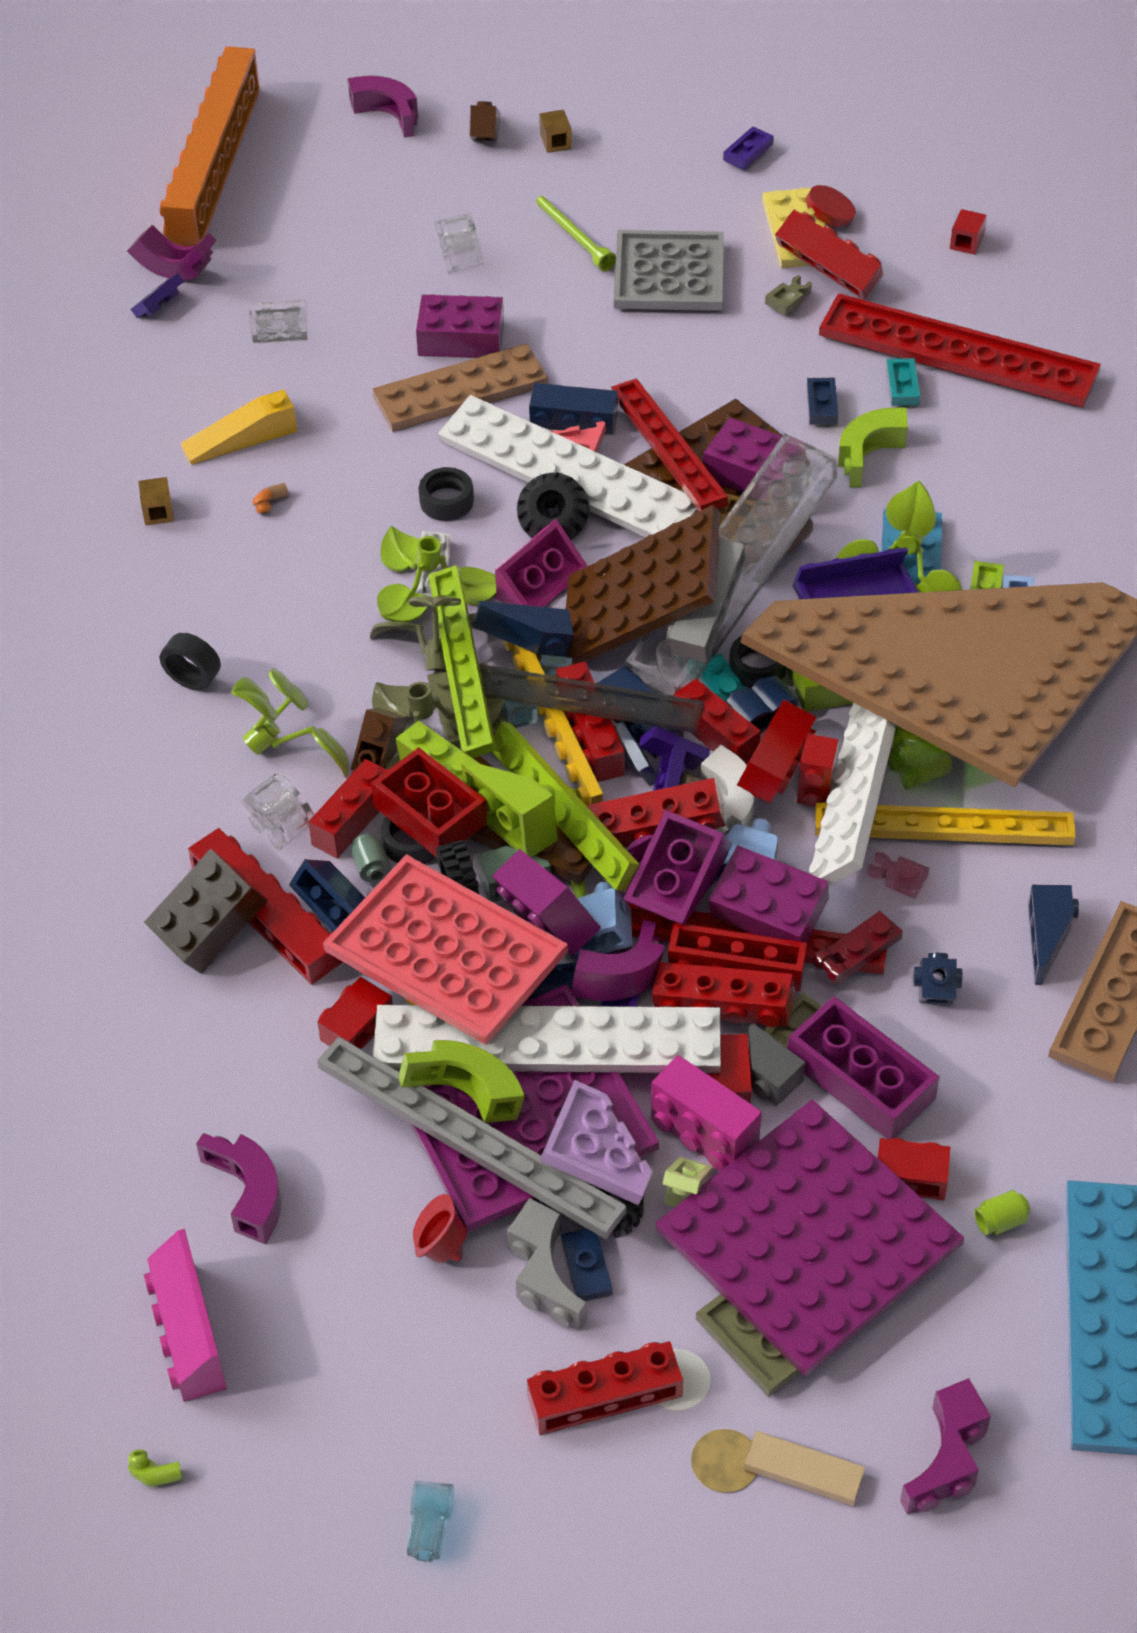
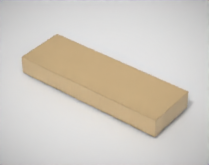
M755 1431L744 1464V1470L854 1506L865 1470L864 1466L759 1431Z

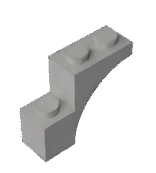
M529 1198L507 1230L508 1249L522 1260L529 1259L515 1280L516 1296L528 1309H539L550 1315L557 1324L564 1327L571 1326L580 1330L587 1320L586 1302L577 1297L564 1285L555 1271L551 1258L553 1247L561 1232L560 1213Z

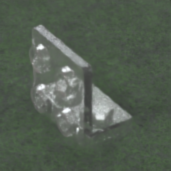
M306 300L253 303V310L249 311L253 343L308 340Z

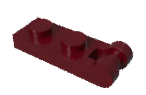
M879 910L827 949L822 948L816 952L811 963L818 970L826 971L828 979L835 985H838L901 940L903 930Z

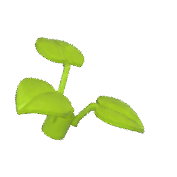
M916 481L908 488L894 495L888 502L886 517L893 528L902 531L898 540L894 541L893 545L888 549L907 547V554H917L918 578L921 582L915 586L919 593L962 590L959 580L947 570H933L928 573L927 577L924 576L922 555L924 549L921 545L926 535L935 526L936 512L928 491L920 481ZM858 539L844 546L836 558L855 557L864 553L872 554L879 552L876 543L872 540Z
M390 526L387 530L380 549L382 563L388 569L396 572L405 571L409 567L411 569H416L417 567L411 589L403 584H391L382 588L378 593L377 608L381 617L391 622H411L420 618L425 613L427 607L409 605V599L424 596L416 593L422 571L432 572L439 564H441L442 569L448 568L446 556L440 555L441 543L437 538L424 536L418 539L399 531L394 526ZM476 567L458 568L461 573L467 604L479 605L480 601L488 602L496 596L495 574Z
M275 668L269 671V677L273 684L286 696L285 701L277 710L269 703V698L252 679L243 677L236 682L231 695L244 699L263 714L259 721L243 735L244 742L254 753L260 755L270 745L276 748L281 743L310 733L318 744L335 760L342 770L343 776L345 777L348 774L349 764L345 750L322 727L317 729L314 726H310L278 738L280 729L274 721L291 701L302 711L308 707V701L303 692L290 682L284 674Z

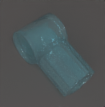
M414 1481L410 1508L412 1521L407 1543L408 1556L414 1557L418 1561L426 1562L440 1559L446 1519L449 1520L452 1513L454 1484Z

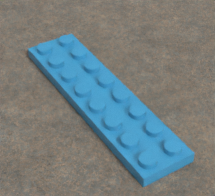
M1067 1180L1066 1226L1071 1450L1137 1455V1185Z

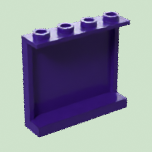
M907 547L887 549L883 552L872 554L864 553L843 559L835 558L831 561L815 564L808 563L800 566L792 585L799 599L919 593L903 564L908 553Z

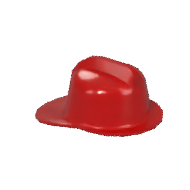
M442 1194L435 1197L422 1210L416 1220L413 1229V1241L417 1257L425 1256L436 1263H444L449 1259L457 1262L462 1260V1245L467 1238L468 1230L456 1214L454 1202L450 1195Z

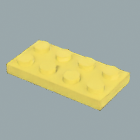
M811 188L763 192L762 202L781 268L810 266L777 244L775 234L793 209L801 214L802 212L809 213L816 220L815 223L822 227L825 226V223L813 215L815 211L812 207L808 209L805 198Z

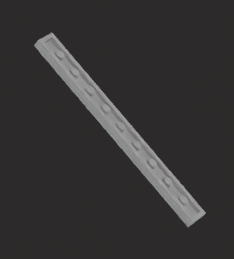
M337 1037L317 1060L320 1070L604 1239L608 1238L626 1214V1205L585 1181L541 1162V1155L423 1086L402 1088L398 1078V1071L340 1037Z

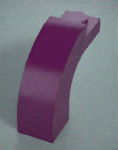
M367 75L347 78L349 100L354 114L369 111L389 113L398 120L404 138L414 136L413 125H417L418 119L417 97L407 85L384 76Z
M152 224L137 238L127 252L139 264L156 275L169 279L179 273L182 279L187 281L197 277L212 260L210 256L213 254V251L210 248L217 240L208 233L194 246L184 247L167 239Z
M643 920L638 943L627 952L603 954L580 949L570 996L590 1000L613 1001L630 998L647 990L655 982L665 945L659 944L660 937L654 936L656 923Z
M202 1133L196 1143L200 1162L234 1175L245 1185L239 1201L230 1214L234 1232L266 1245L277 1225L281 1211V1196L277 1175L270 1157L255 1141L240 1134L233 1145L222 1136L213 1137Z

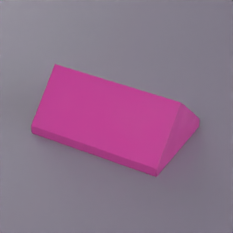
M557 519L553 520L495 570L497 600L508 604L545 607L568 587L569 575L588 566Z

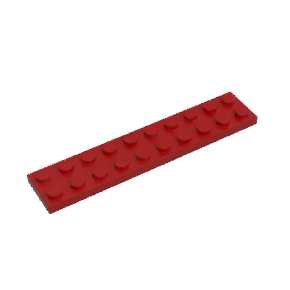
M839 293L819 326V335L904 359L914 358L915 362L1084 407L1101 367V364Z

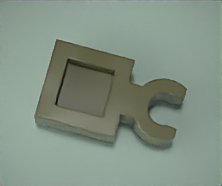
M800 275L795 276L790 285L782 282L765 295V304L786 316L803 303V297L811 293L812 282L809 281L807 284L801 285Z

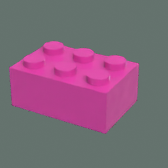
M677 1055L652 1081L651 1120H653L656 1127L663 1132H670L680 1139L681 1143L688 1150L697 1151L703 1155L715 1169L723 1170L760 1140L762 1111L680 1055Z

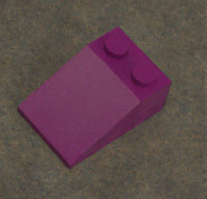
M665 810L623 900L684 926L718 876L733 843L722 832Z

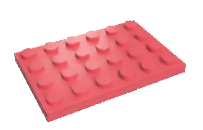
M407 854L323 942L325 952L485 1045L493 1039L568 952L567 943Z

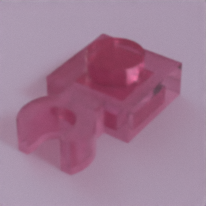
M876 852L874 862L882 866L869 864L867 874L871 878H886L885 887L916 898L929 875L930 868L899 856L897 862H893L887 854Z

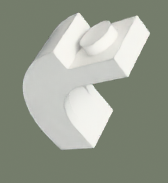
M720 745L701 763V778L704 780L715 778L721 798L725 803L723 812L726 825L716 830L727 835L734 825L751 826L754 816L755 797L750 792L737 786L747 765L732 751Z

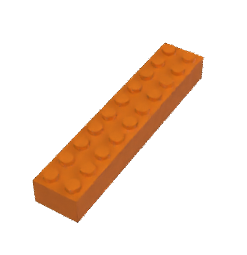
M225 46L222 56L218 57L217 69L212 72L211 84L205 90V99L199 104L198 117L193 119L192 132L186 137V147L180 152L178 167H174L173 180L167 185L165 200L160 202V215L164 216L165 222L163 235L177 245L184 247L194 246L206 236L260 93L255 48Z

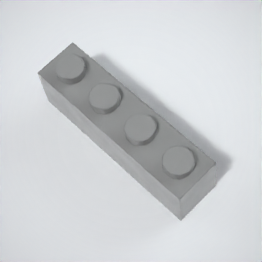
M719 538L715 602L679 618L675 623L669 625L667 641H670L672 654L707 663L746 562L744 544Z

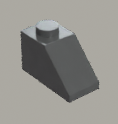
M752 1023L748 1027L751 1087L758 1097L763 1100H769L775 1106H778L804 1081L805 1061Z

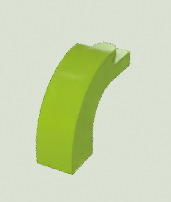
M895 407L872 410L858 416L846 426L840 438L838 467H844V475L849 476L850 487L861 488L863 458L868 453L881 448H906L908 430L907 408Z
M434 1040L431 1051L404 1053L398 1076L402 1088L441 1084L453 1086L466 1092L476 1102L484 1123L517 1120L525 1096L513 1072L500 1059L479 1047L459 1041Z

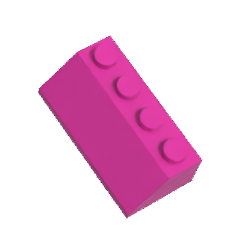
M184 1228L177 1230L147 1258L150 1272L143 1275L148 1294H156L158 1303L151 1305L156 1326L164 1325L166 1335L159 1336L164 1358L172 1356L174 1367L167 1368L172 1390L180 1389L183 1401L185 1402L226 1390L227 1387Z

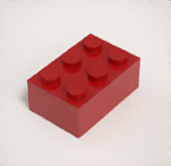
M419 747L371 782L374 807L435 857L436 847L459 840L466 841L487 824L486 799Z

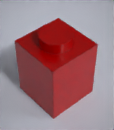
M961 209L952 227L949 249L975 255L984 237L987 215Z

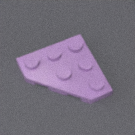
M574 1080L540 1161L639 1205L652 1174L651 1168L646 1160L641 1161L634 1149L636 1143L623 1121L618 1122L611 1110L613 1104L608 1095Z

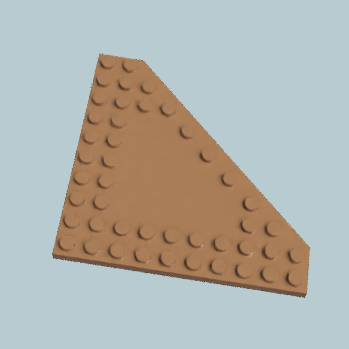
M1104 582L780 600L774 601L742 633L740 643L1015 788L1137 639V599L1118 590L1116 587Z

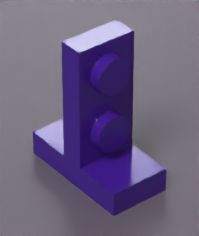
M654 726L643 734L639 742V748L660 756L653 791L678 786L686 768L693 771L709 757L710 753L709 748L658 726Z

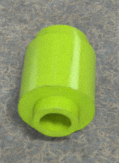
M1010 1190L982 1201L980 1207L974 1209V1217L980 1231L984 1235L993 1234L996 1236L1027 1223L1028 1214H1030L1031 1210L1023 1194Z

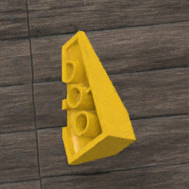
M284 389L257 397L181 443L182 449L190 464L193 465L297 432L294 406Z

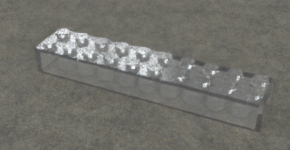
M784 433L719 526V538L744 544L746 562L707 663L672 654L670 641H667V631L671 623L643 635L625 661L627 669L632 674H637L651 691L657 692L659 695L673 701V694L695 678L699 680L838 477L836 456Z

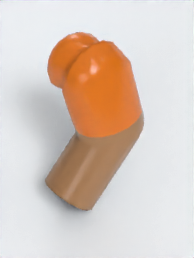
M285 482L264 488L253 498L252 503L253 506H256L257 513L269 512L271 510L269 502L289 496Z

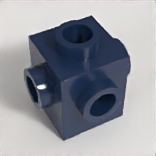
M928 953V958H922L920 967L914 966L913 986L919 987V1003H954L956 1000V988H962V968H957V959H948L947 953ZM933 974L941 976L942 981L936 980Z

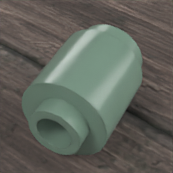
M370 833L362 834L353 840L351 854L361 879L367 882L383 880L390 872L391 865L381 840Z

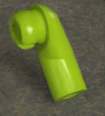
M142 1449L134 1450L128 1456V1470L130 1474L146 1486L154 1487L183 1480L179 1461L159 1466L149 1459L147 1451Z

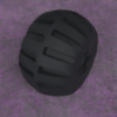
M545 473L533 478L522 489L517 502L519 523L531 538L536 536L553 520L557 519L570 540H572L584 529L589 516V500L585 490L575 479L562 473ZM555 505H558L560 513L554 514L553 517L550 516L548 508H554Z

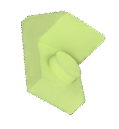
M679 1157L665 1171L662 1185L667 1186L664 1203L668 1206L676 1207L692 1193L697 1194L701 1186L710 1180L713 1166Z

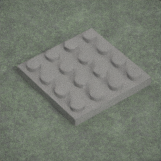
M618 230L614 309L722 311L724 232Z

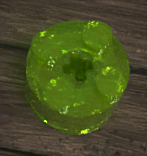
M896 726L887 762L892 771L898 770L905 789L908 790L942 778L951 772L950 753Z

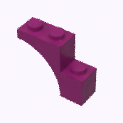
M969 1378L935 1392L932 1409L939 1424L941 1447L930 1466L917 1478L903 1485L900 1502L906 1514L917 1510L921 1513L927 1512L935 1508L941 1500L952 1495L954 1498L963 1497L971 1492L976 1484L979 1469L964 1442L970 1445L981 1440L987 1433L991 1416Z

